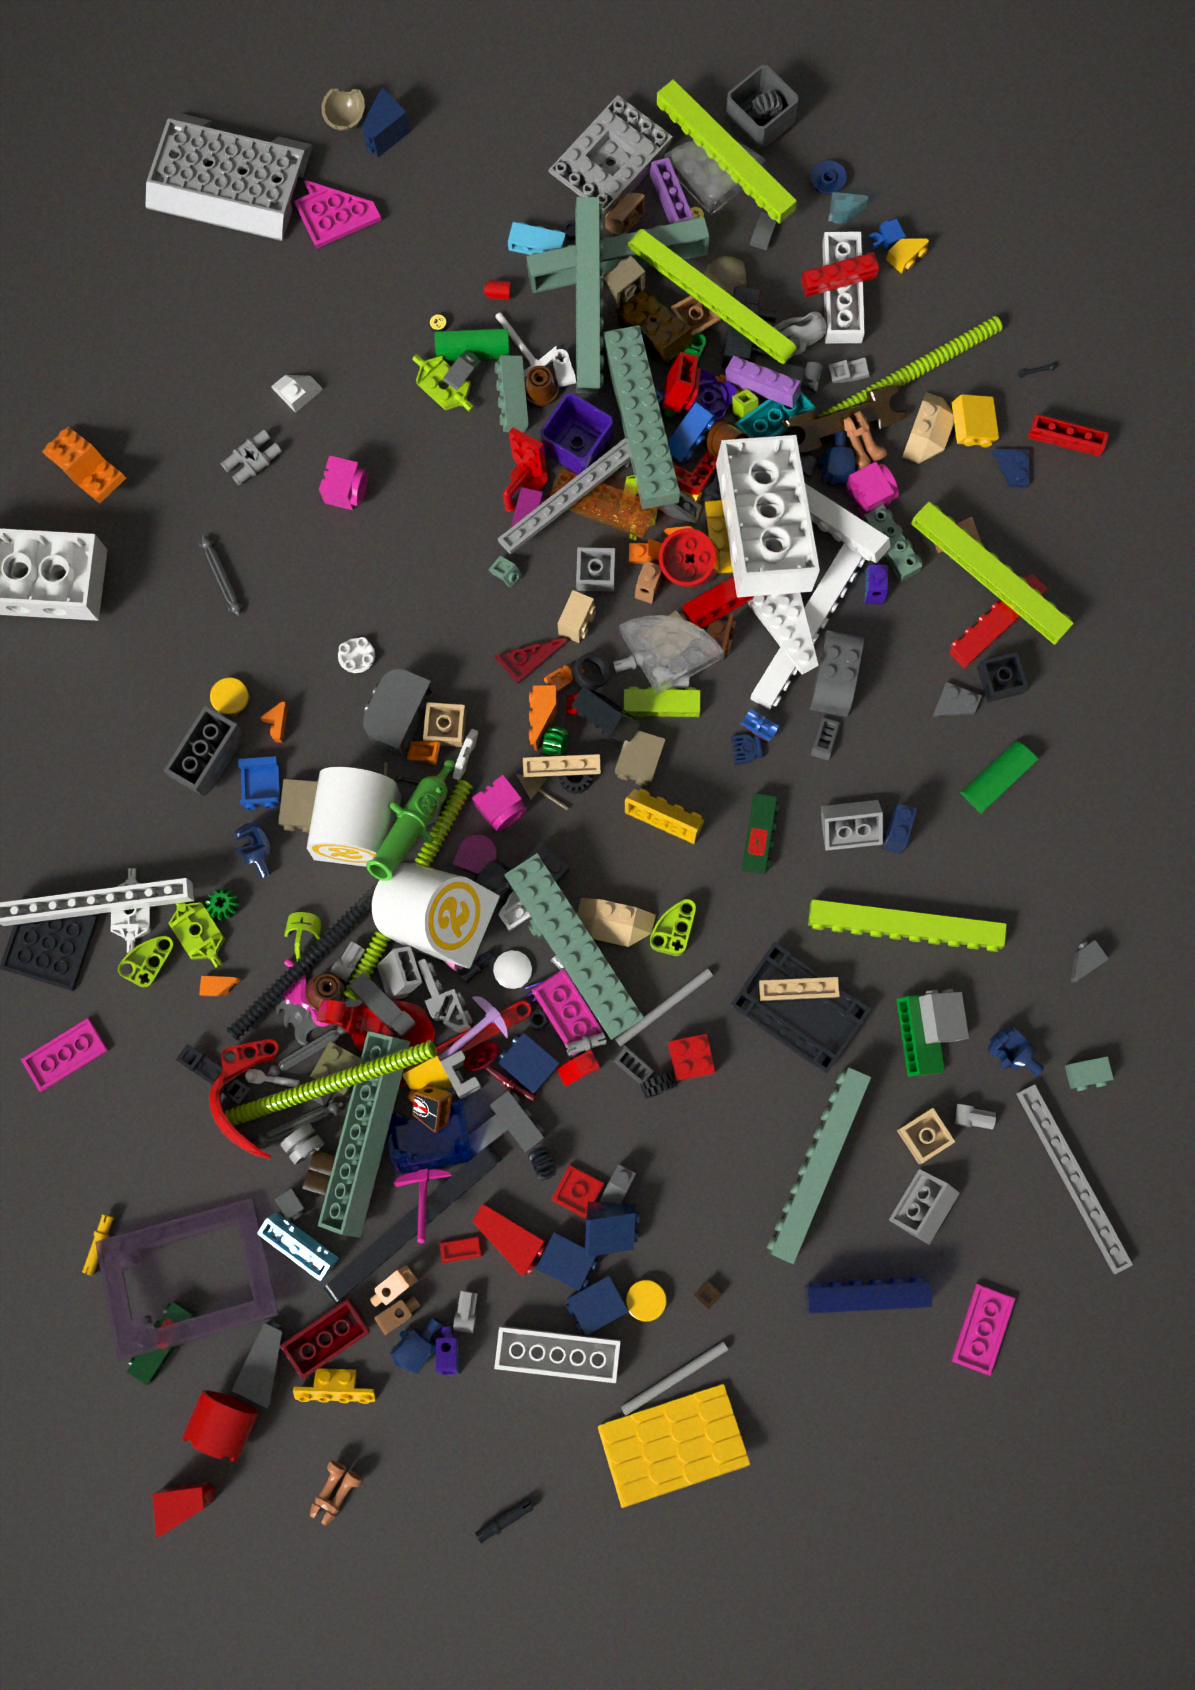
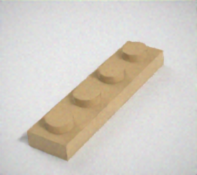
M600 754L523 758L524 777L600 774Z
M838 977L759 981L760 1001L839 997Z

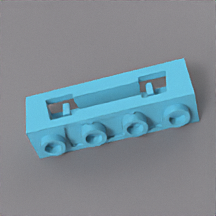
M277 1211L266 1218L257 1233L319 1281L330 1274L339 1260L336 1255ZM311 1265H315L318 1269H313Z

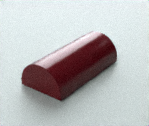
M348 1298L281 1344L280 1347L303 1380L368 1335L370 1329L359 1309Z

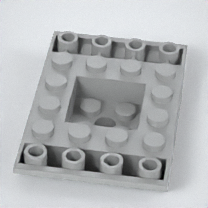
M617 95L554 163L548 172L580 197H599V203H603V214H606L609 210H613L621 197L624 198L628 193H632L650 173L652 162L663 158L673 136ZM609 160L615 161V164L613 166H608L606 162Z

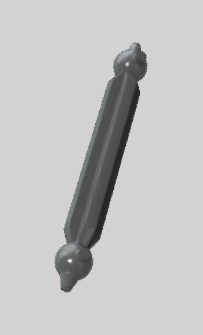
M202 535V541L199 543V546L206 549V557L226 601L230 604L228 610L240 616L243 605L237 602V596L216 550L212 547L214 541Z
M340 1026L335 1030L328 1031L280 1060L278 1065H272L266 1076H278L282 1070H288L326 1047L329 1042L333 1043L340 1035H346L348 1032Z
M330 1100L328 1107H320L269 1131L265 1136L261 1133L257 1134L258 1137L253 1144L265 1149L268 1142H275L286 1137L307 1123L314 1124L327 1118L330 1113L335 1114V1116L338 1115V1111L344 1104L343 1102L337 1103Z

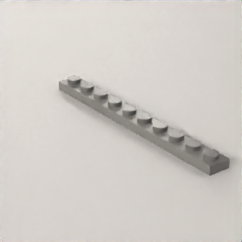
M626 438L498 538V542L509 554H512L631 460Z
M1035 1084L1016 1093L1113 1274H1117L1132 1266L1130 1258Z

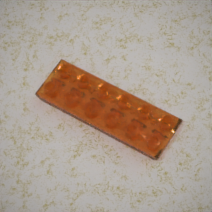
M561 469L546 500L578 476V474ZM600 483L567 509V511L644 538L660 506L642 510L639 496Z

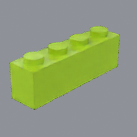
M629 687L624 689V710L632 716L699 717L700 690L692 687L685 688V690H677L675 687H668L666 690H658L657 687H648L647 689Z

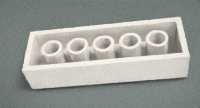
M861 232L824 233L822 243L823 266L862 255ZM863 282L824 292V316L827 325L825 344L862 343L864 336Z
M500 1326L494 1369L616 1383L620 1340Z

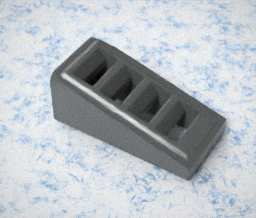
M822 717L812 748V756L825 760L830 759L841 722ZM823 726L834 728V731L823 728ZM821 733L830 735V736H832V737H828V736L822 735ZM819 740L830 743V745L819 742Z
M622 1045L611 1058L613 1062L639 1084L647 1081L654 1073V1070L625 1045ZM627 1052L628 1055L620 1062L619 1060ZM633 1057L634 1060L628 1067H626L625 1065ZM639 1062V1063H640V1066L635 1070L634 1073L631 1072L632 1069H633V1068L637 1065V1063ZM643 1068H646L647 1070L644 1072V1074L640 1078H638V1074L643 1070Z

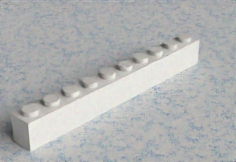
M846 543L843 544L804 608L813 644H815L819 637V634H817L819 629H824L829 619L827 616L829 613L833 614L838 606L836 601L839 597L843 598L847 592V583H852L857 575L855 570L858 566L861 568L866 560L858 551H852ZM781 647L751 695V700L768 710L772 706L776 707L781 700V696H779L781 691L787 690L791 683L789 678L792 674L796 675L798 672L796 666Z
M187 878L1 902L0 925L9 926L194 901L193 883Z

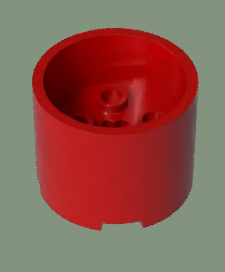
M684 528L671 533L664 540L659 551V564L664 575L673 583L685 588H698L710 583L717 575L720 568V552L710 537L696 529ZM689 555L692 557L695 555V557L693 558L695 561L694 563H687L689 561Z
M204 1389L199 1396L181 1439L184 1442L191 1441L192 1448L217 1459L230 1457V1461L238 1462L259 1412L236 1398Z

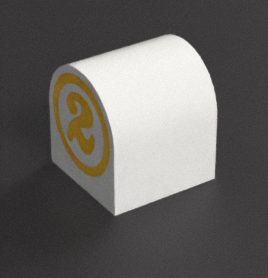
M349 767L322 769L319 774L307 849L313 859L366 867V863L373 859L398 818L396 816L397 813L390 808L391 802H396L399 806L402 796L396 782L382 774Z
M400 863L393 871V878L391 880H380L378 882L372 900V914L378 930L386 937L406 947L411 946V949L417 953L470 969L500 896L466 877L413 863Z

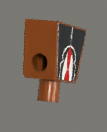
M426 1085L417 1091L411 1090L407 1098L414 1103V1117L435 1133L448 1126L452 1093L431 1085Z

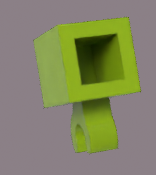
M736 389V395L732 396L733 413L739 419H742L758 407V398L748 389L740 393Z

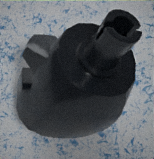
M492 860L480 871L473 881L499 895L498 901L505 902L508 899L505 892L508 889H512L504 874L512 869L503 863Z

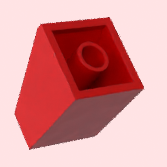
M211 1482L167 1487L153 1493L156 1537L162 1536L213 1503L215 1490L214 1487H211Z

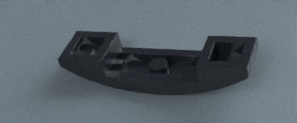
M189 1044L184 1047L176 1058V1061L196 1073L212 1086L223 1072L221 1066ZM234 1078L224 1085L223 1094L240 1105L251 1088L239 1079Z

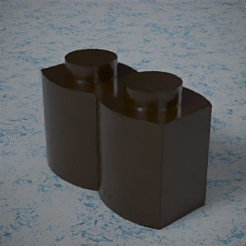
M315 1150L302 1189L326 1195L336 1156Z

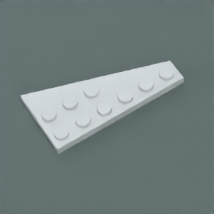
M800 592L754 596L753 600L747 602L801 674L819 666Z

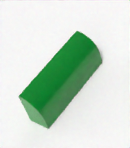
M508 329L434 332L436 356H443L444 361H456L466 350L474 353L480 360L499 359L501 355L510 356Z
M1014 741L959 793L982 814L1038 761V758L1026 746Z
M925 995L906 996L896 999L908 1077L945 1073L941 1043L926 1044L919 1002V997Z

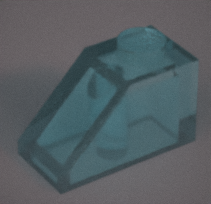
M832 192L828 221L838 224L847 223L866 209L868 196Z

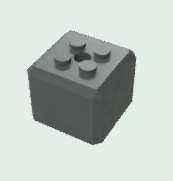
M761 65L728 92L726 121L755 150L762 151L795 124L798 95L768 65ZM776 91L782 100V111L777 116L772 117V119L757 122L752 111V101L756 99L757 95H761L762 92Z

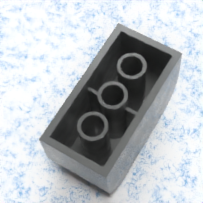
M826 630L810 710L847 717L855 692L864 637Z
M394 669L382 677L379 685H375L372 692L374 696L371 702H367L363 717V727L375 746L403 758L426 710V703L430 702L434 693L430 680L407 670Z
M204 706L163 771L170 778L205 796L216 785L238 750L243 738V731L236 723Z

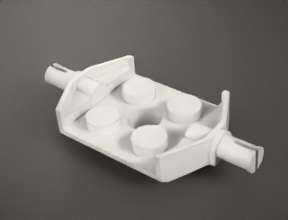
M129 868L128 880L117 887L140 884L136 880V869ZM150 907L134 909V912L129 915L125 913V910L111 912V932L125 938V941H127V953L135 948V941L152 931L150 929Z

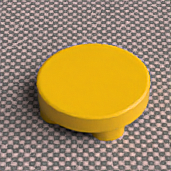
M224 678L212 687L210 700L213 707L219 713L236 716L247 706L250 695L246 686L240 680Z
M638 1281L631 1286L627 1293V1308L631 1315L638 1320H655L663 1313L666 1307L665 1292L654 1281Z

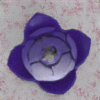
M701 369L698 393L690 409L687 411L689 412L693 405L698 402L718 416L715 421H718L724 417L726 409L732 404V396L736 395V387L729 382L719 383L711 372ZM709 398L711 402H707L705 399Z

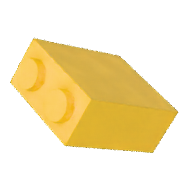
M961 394L952 402L957 444L989 447L999 439L993 397Z

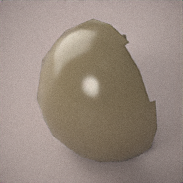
M331 89L324 97L321 106L325 122L338 131H349L356 128L363 121L366 113V102L359 89H352L351 92Z
M734 256L715 258L708 264L704 272V276L732 297L735 286L747 287L744 263Z

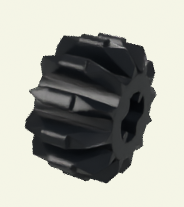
M536 1147L529 1152V1159L540 1181L548 1180L556 1175L557 1170L547 1147Z

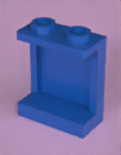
M274 756L238 759V767L241 769L242 800H240V805L246 810H255L260 806L272 809L276 808V805H281L280 762L278 758Z

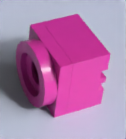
M329 455L326 469H329V471H324L325 479H322L319 487L324 503L353 510L354 506L359 507L366 494L368 471L360 469L358 462Z
M877 462L851 474L846 486L849 496L855 499V506L859 504L858 511L862 518L865 514L883 504L885 508H888L891 501L899 496L898 487L892 473L884 464L878 465Z
M504 775L492 783L494 786L490 787L488 785L485 792L480 791L472 797L475 807L497 832L510 827L527 811L522 798Z

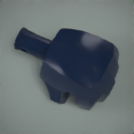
M844 431L834 433L835 447L826 450L823 457L818 461V467L822 470L821 480L831 486L845 485L848 482L849 476L855 473V453L853 449L846 448L847 433Z
M246 823L235 830L234 837L236 840L249 838L250 844L235 849L236 855L243 856L245 865L254 863L261 879L271 875L272 873L264 859L267 855L271 854L268 836L258 824Z
M1013 1026L1001 1029L990 1038L988 1051L993 1057L996 1056L1001 1060L1000 1067L1002 1069L1012 1068L1017 1070L1025 1066L1035 1076H1038L1043 1071L1044 1067L1033 1058L1036 1048Z
M432 1317L423 1331L418 1328L401 1331L399 1334L401 1341L390 1351L394 1364L407 1372L418 1374L436 1350V1342L433 1337L443 1323L437 1318Z

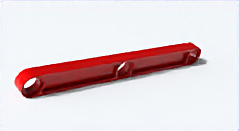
M520 1001L499 1013L507 1029L527 1019L531 1015L532 1009L529 1003ZM520 1005L528 1007V1013L524 1016L519 1015L517 1012ZM491 1022L461 1047L459 1051H462L464 1054L502 1032L495 1023ZM469 1030L436 1047V1055L439 1057L452 1043L458 1041ZM403 1076L400 1080L399 1089L407 1086Z

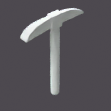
M496 314V319L504 329H508L509 336L530 363V367L524 370V379L532 367L538 365L546 367L553 361V353L557 350L556 346L541 359H535L503 314Z

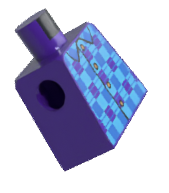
M868 565L865 574V604L883 605L888 589V565Z
M451 1326L441 1327V1338L436 1339V1372L439 1375L460 1374L459 1340L453 1338V1327ZM450 1345V1351L444 1352V1348Z

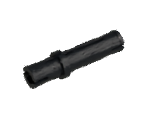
M526 1498V1500L497 1519H491L489 1524L475 1531L476 1537H480L478 1538L479 1542L482 1544L496 1533L499 1535L502 1533L501 1530L533 1511L534 1508L532 1505H529L531 1504L529 1499Z

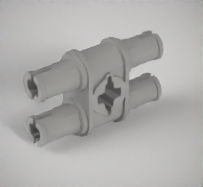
M264 429L252 439H246L245 443L236 450H233L231 456L220 463L227 473L239 463L244 464V468L232 476L238 486L249 477L257 476L256 474L269 466L270 461L282 452L276 443L263 453L258 451L260 446L271 439ZM248 455L254 457L255 461L248 458Z

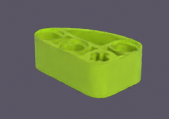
M685 899L675 904L662 915L650 937V946L653 950L673 956H681L685 952L696 911L693 901ZM684 905H689L692 908V912L685 914L681 908ZM683 923L688 929L686 932H679L677 925ZM656 937H661L664 940V944L656 946L653 940ZM676 942H679L683 948H679V951H676L672 944L675 945Z
M161 936L136 946L119 964V974L140 987L150 986L173 948L172 940L167 936ZM160 940H168L170 942L169 949L161 950L158 945ZM157 956L160 959L159 966L151 967L149 965L150 957ZM126 963L133 967V971L129 975H125L121 970L122 966ZM144 973H147L148 979H150L149 983H140V974L144 975Z

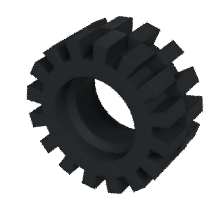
M593 774L583 775V779L577 783L570 781L568 775L559 776V781L562 788H565L567 792H572V794L579 792L580 794L584 790L587 791L588 787L591 786Z
M672 1071L642 1082L640 1087L645 1099L670 1091L678 1087Z

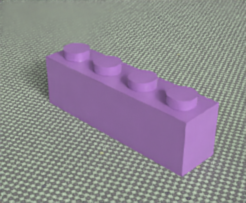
M669 157L653 161L649 175L669 223L683 222L694 218Z
M733 356L725 370L726 381L732 385L748 389L752 393L791 408L794 407L801 394V382L799 380Z

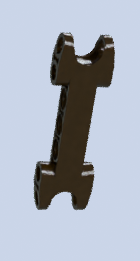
M892 385L867 391L868 401L819 417H816L814 409L807 410L786 418L782 421L783 428L795 426L799 430L800 437L797 443L799 453L823 447L821 437L845 430L844 419L847 417L851 418L854 426H859L854 415L858 411L864 414L867 422L873 421L874 429L895 424L905 419L907 415L906 411L894 412L890 408L889 402L891 397L901 391L900 385Z

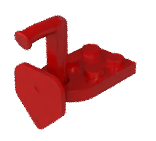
M514 427L509 431L512 457L517 466L510 474L512 482L503 492L505 510L507 512L515 510L512 496L520 487L541 491L548 483L544 445Z

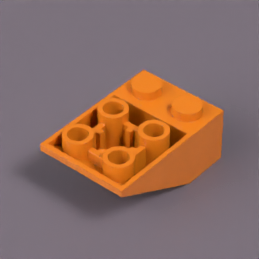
M556 685L533 686V692H529L530 708H533V710H529L530 726H533V729H529L530 745H534L535 751L539 749L547 729L550 728L557 715Z

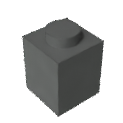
M294 1188L289 1189L274 1199L287 1220L293 1218L295 1221L304 1215L303 1211L307 1209Z

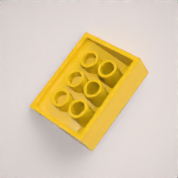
M634 789L626 797V814L695 844L704 824L701 815L695 812L690 814L677 804L672 806L662 797L657 796V798H654L644 789Z

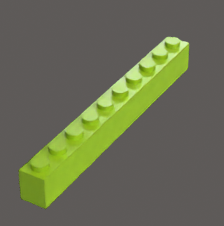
M674 80L657 92L658 107L662 111L665 110L669 114L670 119L674 123L677 122L683 132L687 135L689 134L695 144L702 147L708 157L714 159L719 167L731 176L735 183H739L743 187L744 192L747 195H751L757 205L761 208L763 207L768 212L771 219L776 220L780 224L796 210L797 200Z
M928 502L915 515L911 523L915 528L1054 645L1074 624L1067 614H1062L1057 610L1054 603L1044 599L1037 589H1032L1024 578L1018 577L1013 573L1010 566L1004 565L994 553L988 552L980 541H975L966 529L957 526L955 521L950 516L944 515L937 505H932Z
M812 900L810 902L808 925L816 930H824L825 927L832 928L833 932L849 930L851 934L862 935L865 932L870 933L872 937L889 935L890 939L901 940V937L909 938V941L921 942V940H928L930 944L945 942L948 943V946L959 947L962 944L967 945L969 949L986 947L987 951L998 952L1005 945V923Z

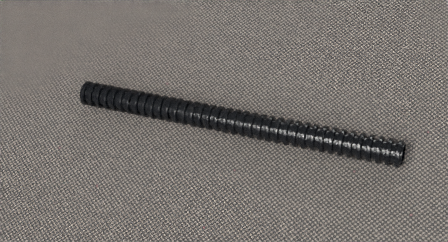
M378 881L375 886L371 887V890H367V894H363L362 899H358V903H354V907H350V911L345 912V916H341V920L338 919L337 923L333 924V927L329 928V931L325 932L323 937H319V941H315L316 944L314 946H310V950H306V954H302L303 957L301 959H297V963H293V967L290 966L289 970L285 971V974L281 975L279 980L276 979V983H272V987L270 989L267 988V992H263V996H259V1000L257 1002L254 1001V1005H250L249 1010H245V1013L241 1014L235 1023H231L232 1026L230 1028H226L227 1032L235 1040L239 1041V1037L241 1035L244 1036V1032H248L249 1027H253V1024L257 1023L258 1019H261L268 1009L271 1010V1006H275V1002L280 1001L279 998L281 996L284 997V993H288V989L293 988V984H297V980H301L302 975H306V972L310 971V968L314 967L315 963L320 961V958H324L323 955L325 953H329V949H333V945H337L336 942L338 940H342V936H346V932H350V928L355 927V923L358 924V921L362 920L363 916H366L367 912L372 910L373 895Z

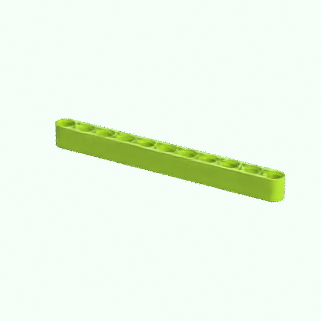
M640 229L629 241L628 246L634 253L778 362L785 364L796 351L797 347L791 340L645 230Z

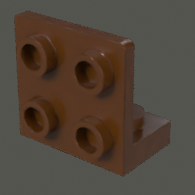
M730 613L728 622L716 620L709 624L702 656L724 660L725 654L729 655L732 638L729 637H733L736 620H733L734 614Z

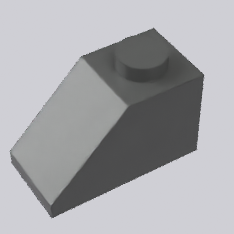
M466 350L459 356L442 380L458 391L473 376L481 360L474 353Z
M680 491L678 503L658 506L657 508L671 517L697 523L702 506Z
M1087 940L1078 946L1080 950L1074 955L1071 974L1072 983L1109 960L1096 940L1091 943Z

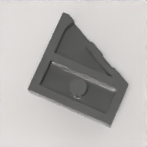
M946 682L932 717L958 716L960 714L974 715L981 695Z

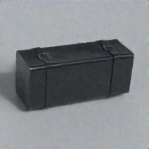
M734 287L733 297L764 321L775 323L777 311L765 310L759 307L761 290ZM728 324L722 355L723 368H727L733 356L749 362L753 354L770 356Z

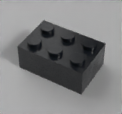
M584 686L571 705L577 709L576 713L579 716L590 719L589 723L596 728H602L604 735L609 738L613 737L620 742L622 740L630 742L642 723L604 694Z

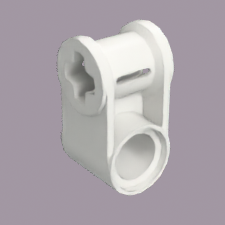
M563 349L556 350L553 353V366L558 386L563 387L575 384L576 378L567 351Z

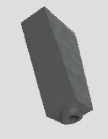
M273 1320L263 1324L232 1389V1392L267 1409L272 1406L282 1354L280 1345L284 1343L286 1331L281 1328L282 1325Z

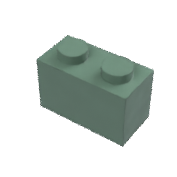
M1108 1056L1065 1066L1070 1089L1077 1088V1092L1088 1090V1085L1096 1084V1087L1107 1086L1108 1081L1114 1080Z

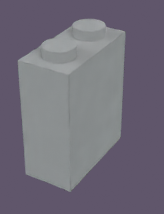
M411 946L393 949L377 965L386 996L391 1001L406 998L422 983Z
M948 989L938 993V990L927 991L925 996L919 997L926 1044L969 1039L962 992H954L953 989Z

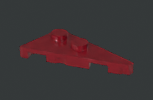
M558 638L552 640V642L538 643L523 649L512 650L509 653L496 654L494 658L519 684L567 643V639Z

